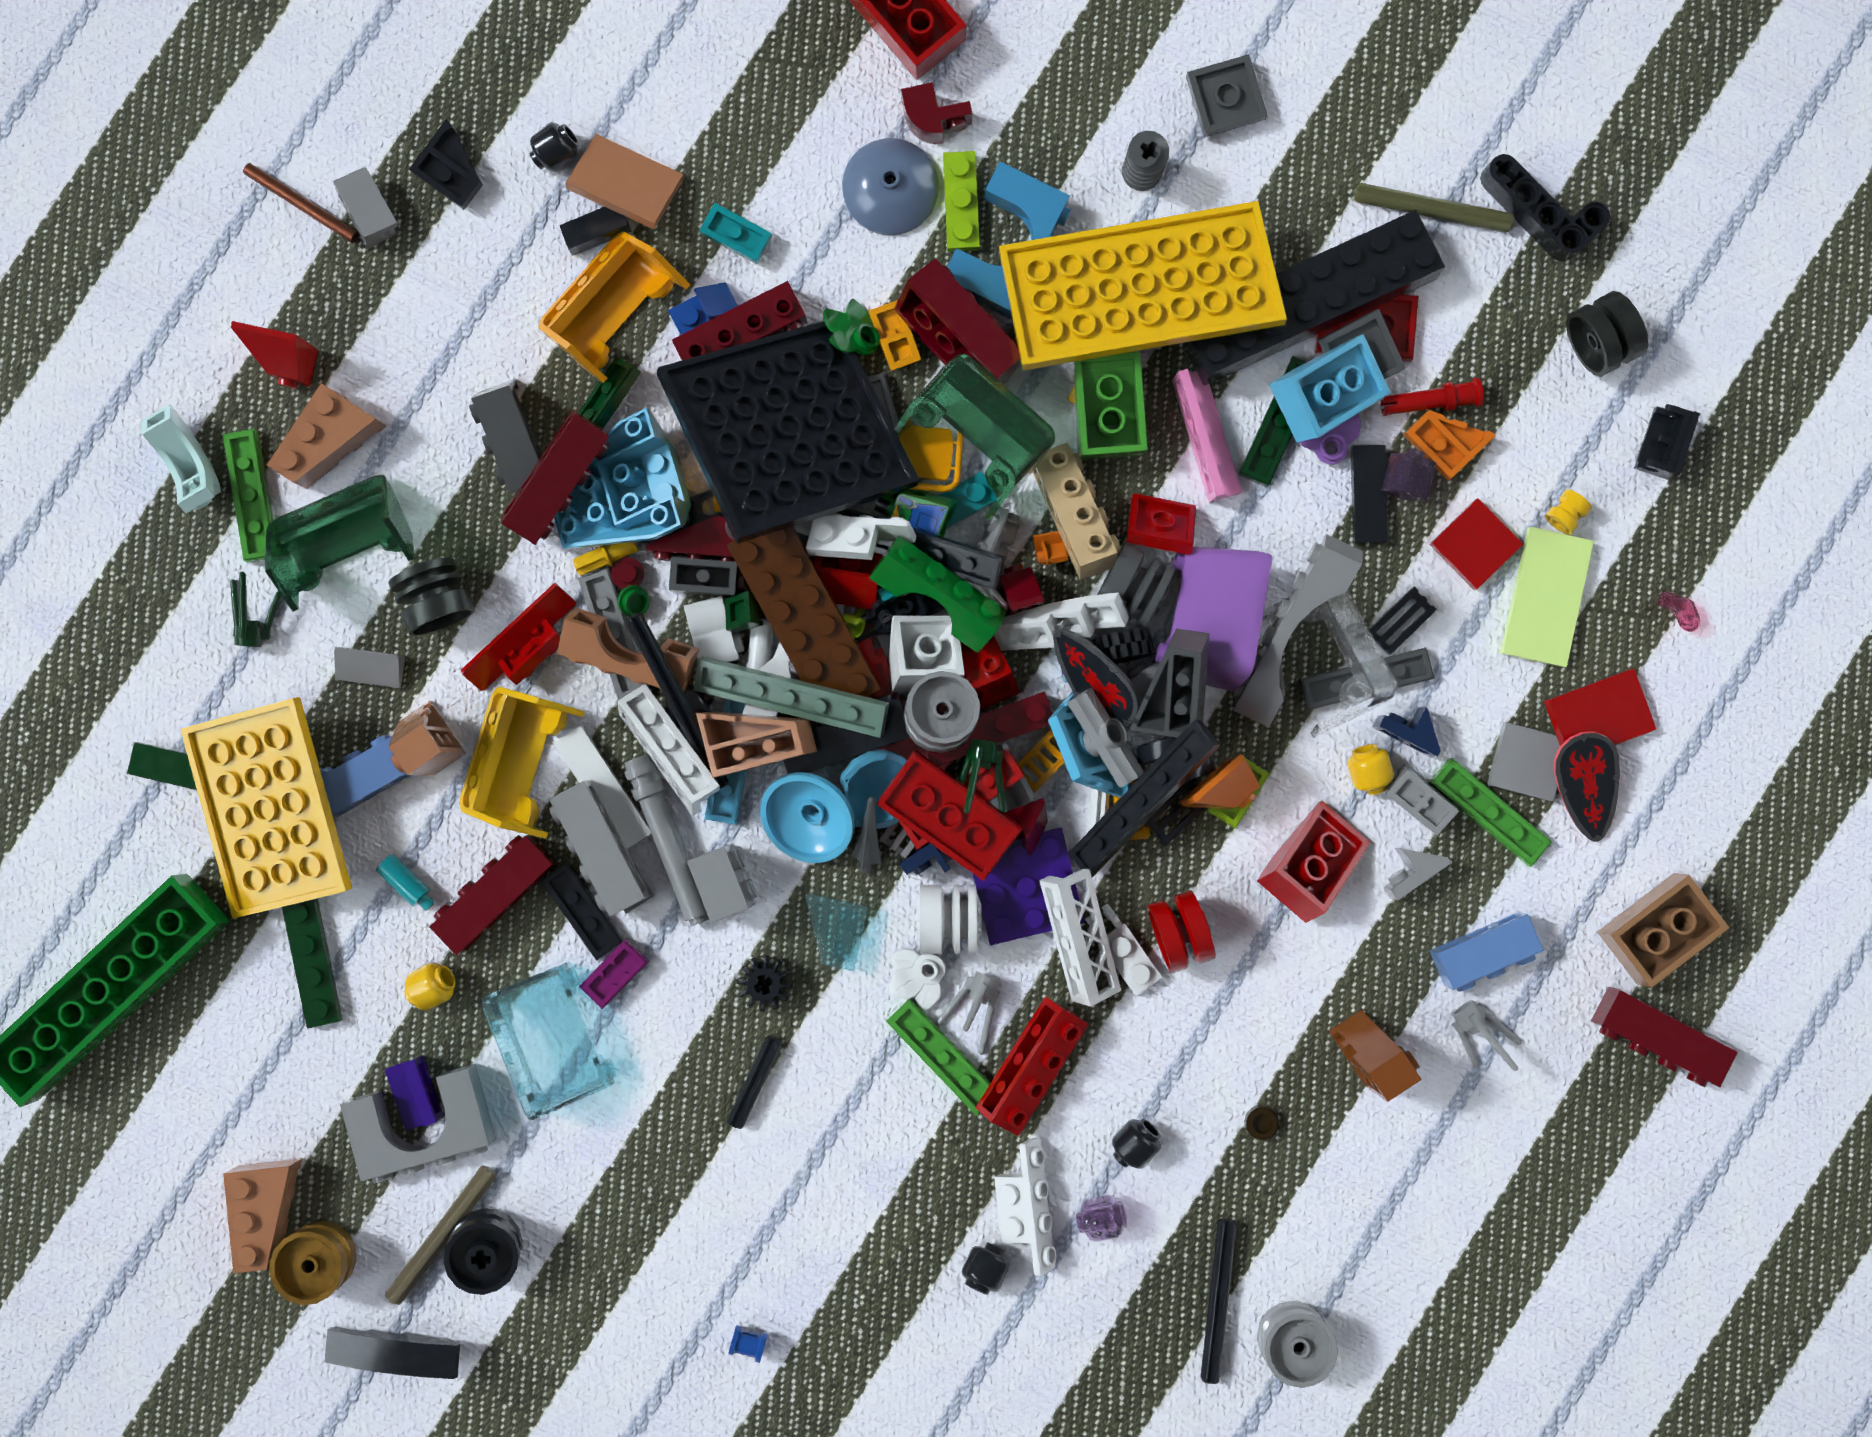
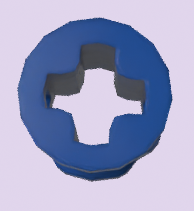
M736 1325L728 1354L734 1355L737 1353L754 1358L755 1362L760 1363L768 1333L763 1332L759 1335L742 1330L741 1326Z

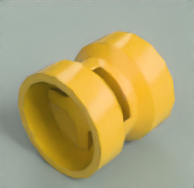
M1566 489L1559 497L1560 504L1556 507H1551L1546 513L1545 519L1558 531L1571 535L1578 527L1579 518L1586 517L1591 511L1592 505L1579 493Z

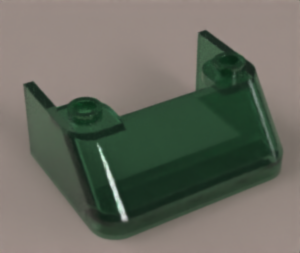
M958 354L946 363L912 401L894 428L897 436H900L915 422L921 427L932 428L943 418L991 459L992 462L986 469L985 478L988 485L1000 496L984 516L988 520L1013 499L1055 442L1054 430L1044 419L976 360L966 354Z
M375 475L282 515L268 525L266 529L265 572L292 612L299 609V592L310 591L319 585L320 579L323 576V568L378 544L385 551H402L408 561L415 559L412 532L386 476Z

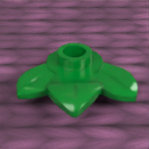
M852 298L849 301L845 313L829 308L824 310L825 325L833 333L829 341L838 350L845 353L856 351L861 355L869 356L878 349L880 342L879 332L871 325V318L868 312L855 299Z

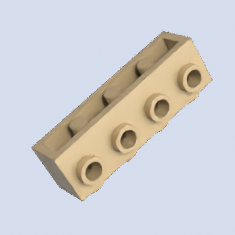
M1065 443L1032 455V473L1079 579L1082 580L1112 569L1117 561L1118 554L1121 553V548L1115 534L1110 535L1106 528L1108 519L1103 507L1097 508L1093 498H1096L1092 482L1090 479L1085 480L1081 473L1084 468L1077 452L1072 453L1069 444Z

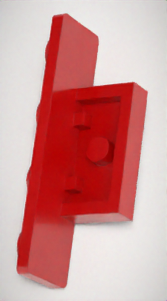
M553 583L468 662L460 672L480 691H484L502 673H505L515 685H518L524 678L529 677L535 668L548 656L557 651L561 635L554 625L576 605L575 600L557 583Z

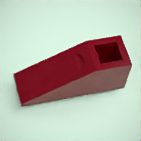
M713 516L646 545V551L654 554L655 560L671 561V557L684 556L692 559L706 560V558L735 562L727 547V544L735 540L731 539L726 533L725 518Z

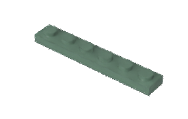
M704 656L697 661L694 691L879 738L884 735L889 708L888 702Z

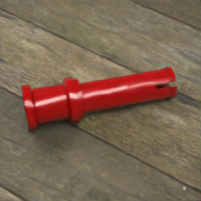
M1473 378L1471 382L1459 384L1445 382L1441 388L1385 396L1380 399V406H1384V409H1381V413L1383 416L1439 407H1443L1444 410L1453 411L1457 406L1474 404L1475 407H1480L1483 405L1484 392L1480 378Z

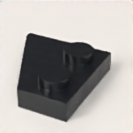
M445 119L409 170L459 208L465 210L483 184L453 126Z

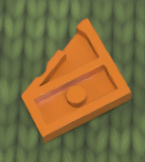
M1431 410L1425 412L1403 434L1447 481L1452 479L1496 435L1488 430L1484 432L1467 426L1468 423L1456 419H1447L1444 415Z

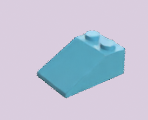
M1364 334L1306 362L1269 383L1296 442L1322 436L1391 393Z

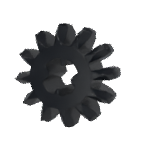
M770 955L764 956L763 966H761L757 957H753L751 959L753 969L746 965L741 968V971L749 978L740 977L737 979V984L747 986V988L739 992V996L741 998L749 994L752 996L747 1003V1006L750 1008L757 1000L760 1001L759 1010L761 1012L766 1010L767 1001H769L774 1010L777 1009L779 1002L776 997L787 1001L789 995L782 989H791L793 987V982L783 981V978L791 974V970L785 969L779 972L778 968L783 963L781 959H778L774 966H770ZM761 975H765V979L768 977L772 979L773 983L769 986V991H765V987L762 989L758 987L757 983L761 980Z

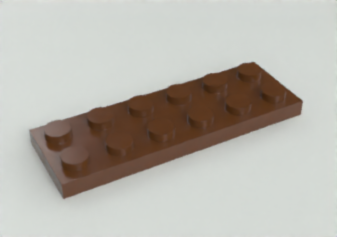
M794 526L739 544L736 541L727 544L729 551L801 681L864 697L881 689V685Z

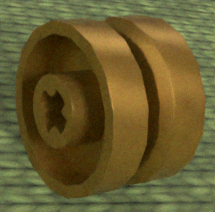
M326 1220L310 1222L288 1235L274 1249L269 1263L270 1279L276 1291L287 1301L299 1305L317 1304L331 1296L352 1275L357 1261L356 1246L350 1234L340 1225Z

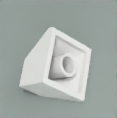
M950 616L892 617L889 651L892 692H910L915 682L926 674L938 671L952 672L964 677L961 643L951 635L952 622Z

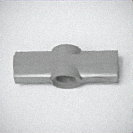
M1092 688L1087 689L1067 702L1085 731L1083 742L1086 750L1094 757H1101L1118 787L1121 788L1144 773L1126 744L1128 735L1125 726L1118 719L1109 717Z

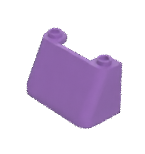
M1193 547L1191 555L1176 553L1172 566L1177 571V578L1180 579L1171 634L1165 643L1159 644L1156 662H1161L1176 628L1210 633L1206 685L1232 692L1239 688L1250 677L1255 665L1272 565V555L1260 551Z

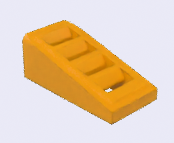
M1052 729L1018 762L1021 768L1026 765L1039 778L1034 783L1028 776L1025 777L1033 793L1064 763L1062 754L1049 742L1054 737ZM1043 746L1057 758L1054 763L1040 752ZM1034 756L1048 768L1045 773L1030 761Z

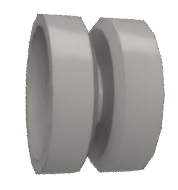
M938 671L926 674L915 682L907 696L903 716L906 732L915 744L927 751L944 753L956 750L967 742L978 722L980 702L977 692L968 680L956 673ZM936 709H939L941 713L947 712V714L940 715L937 713Z
M1283 1302L1269 1309L1259 1322L1257 1332L1259 1351L1276 1378L1286 1385L1304 1388L1314 1386L1329 1376L1336 1364L1338 1347L1335 1335L1317 1310L1302 1302Z

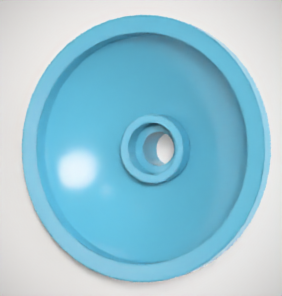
M805 772L783 775L767 788L761 800L760 817L767 836L778 849L796 860L808 863L830 861L842 854L852 840L855 820L847 798L834 784L818 775Z

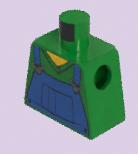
M907 489L901 491L897 499L891 496L879 498L874 510L889 517V519L891 517L903 518L909 521L913 528L944 537L958 501L923 490Z

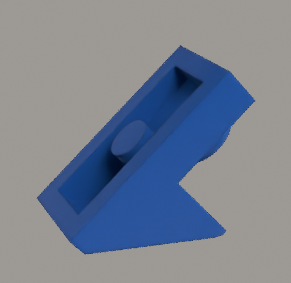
M726 282L695 288L696 296L669 309L668 312L681 335L733 309L738 304Z

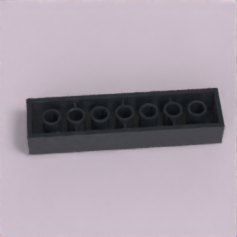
M1414 210L1276 273L1287 318L1285 325L1182 344L1203 385H1207L1311 338L1324 330L1335 327L1341 322H1346L1361 313L1363 314L1383 305L1395 297L1407 294L1435 281L1444 270L1445 265L1417 210Z

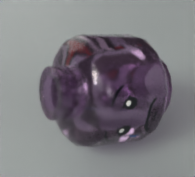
M1111 1195L1084 1200L1081 1205V1213L1076 1214L1079 1232L1086 1233L1092 1242L1118 1238L1122 1234L1123 1228L1127 1227V1217L1123 1203L1116 1201Z

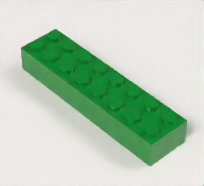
M188 874L171 875L0 1035V1087L19 1107L39 1101L228 925L231 920Z

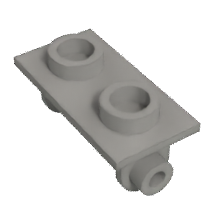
M994 508L993 512L985 520V532L981 541L975 547L1006 556V561L1009 551L999 546L1001 541L1008 545L1013 544L1021 525L1018 523L1020 516L1010 513L1009 509Z

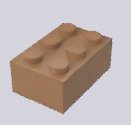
M1673 873L1598 930L1597 933L1635 983L1652 988L1730 927L1690 875Z

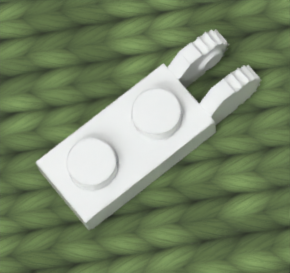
M1107 903L1102 909L1106 918L1115 927L1114 930L1107 934L1114 965L1133 994L1137 996L1161 979L1162 976L1126 924L1121 923ZM1091 916L1085 919L1089 926L1092 921Z

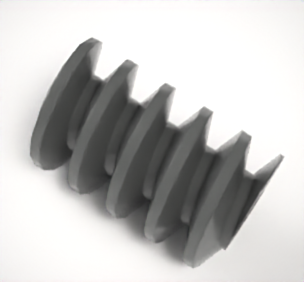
M1145 130L1137 133L1132 138L1122 166L1123 179L1130 188L1136 191H1147L1159 183L1169 159V146L1161 134Z

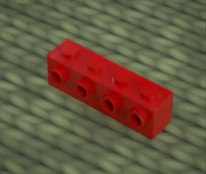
M1045 996L975 1108L991 1123L1019 1136L1089 1024L1071 1010Z

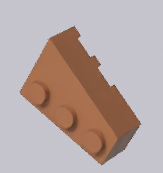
M321 383L267 466L291 482L308 489L336 467L342 458L351 451L359 449L365 440L377 431H382L387 426Z
M428 701L397 723L389 744V749L393 753L391 757L392 763L402 774L405 772L407 775H436L466 754L431 701Z
M303 1158L238 1165L223 1173L233 1274L267 1270L269 1268L274 1249L286 1236L289 1222L287 1218L291 1200L294 1199L296 1188L294 1186L298 1169L301 1168Z

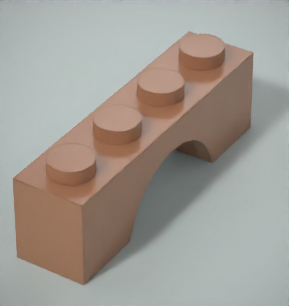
M575 608L564 618L557 654L567 657L574 663H586L598 667L604 673H616L628 677L637 684H649L660 688L643 654L631 651L618 643L610 632L606 617ZM668 638L660 648L684 693L687 686L691 684L699 648Z

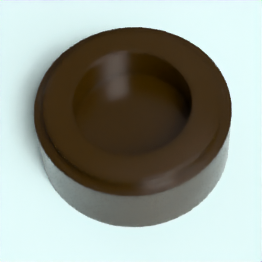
M1257 1105L1246 1113L1244 1124L1252 1137L1258 1140H1267L1276 1134L1279 1120L1272 1109L1264 1105Z

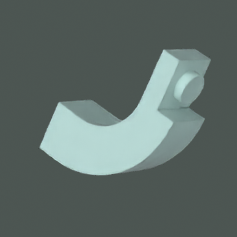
M169 404L141 420L142 435L169 469L176 484L177 504L185 513H188L193 509H201L207 506L212 498L221 492V487L216 473L199 442Z

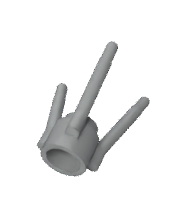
M977 971L974 978L968 976L964 986L936 1021L937 1026L943 1024L968 991L971 990L968 997L974 999V1002L963 1026V1031L967 1032L974 1021L981 1003L986 1005L989 1000L978 1051L980 1055H983L989 1037L996 1001L1001 992L997 990L1000 982Z
M1470 1000L1453 1012L1452 1016L1456 1021L1451 1025L1458 1032L1475 1068L1479 1067V1061L1466 1031H1469L1471 1035L1480 1031L1513 1071L1519 1069L1510 1055L1485 1027L1487 1025L1485 1019L1516 1045H1520L1521 1040L1488 1013L1481 1003L1476 1004L1474 1000Z

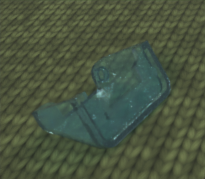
M567 962L482 997V1006L522 1109L530 1121L546 1116L615 1083L613 1079L616 1077L614 1065L610 1058L605 1060L602 1055L597 1054L575 999L576 986L580 985V981L574 967L569 968Z

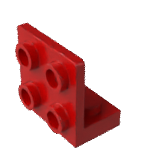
M994 635L978 653L960 641L965 674L963 678L968 680L976 690L980 702V711L1019 694L1013 673Z

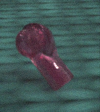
M1665 590L1661 592L1657 605L1673 610L1679 626L1684 631H1696L1700 626V616L1694 602L1689 598Z

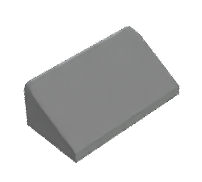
M335 647V680L401 688L405 656Z

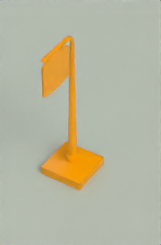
M904 425L901 429L899 440L919 479L946 481L950 470H955L954 480L949 485L918 483L917 487L910 489L936 492L954 490L959 485L961 479L964 432L958 431L956 442L953 441L950 429ZM953 444L957 445L955 467L951 466L953 456ZM714 497V511L721 512Z

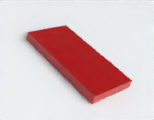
M914 750L878 799L876 805L984 881L1023 830V826L1005 813L1000 812L998 808L977 793H974L970 813H964L968 787L920 752Z

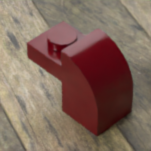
M933 82L901 89V101L906 123L910 131L918 139L930 144H943V130L959 132L966 129L968 125H972L973 113L970 101L938 107Z

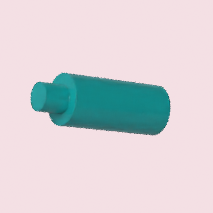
M394 854L385 858L375 871L413 907L419 905L425 911H428L435 904V901L428 896L431 890Z

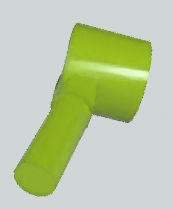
M858 608L853 615L848 613L844 615L849 629L856 638L862 634L865 627V621L861 619L866 612L865 608Z

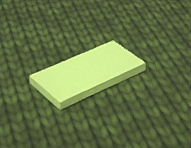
M1535 527L1527 528L1500 654L1561 668L1567 667L1594 544L1593 540Z

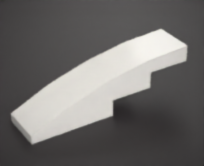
M1119 592L1084 596L1042 605L1003 618L994 637L1001 651L1053 648V635L1058 629L1064 628L1082 637H1091L1096 628L1125 627L1129 616Z

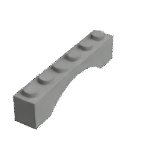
M1327 534L1321 544L1315 542L1306 560L1310 564L1305 573L1299 571L1291 586L1294 593L1290 600L1284 598L1276 613V617L1279 620L1275 627L1268 626L1261 640V644L1264 647L1260 654H1256L1255 665L1250 677L1231 695L1235 698L1233 711L1267 727L1270 726L1284 702L1286 686L1282 674V655L1290 635L1300 621L1313 609L1331 598L1346 593L1362 565L1363 551Z

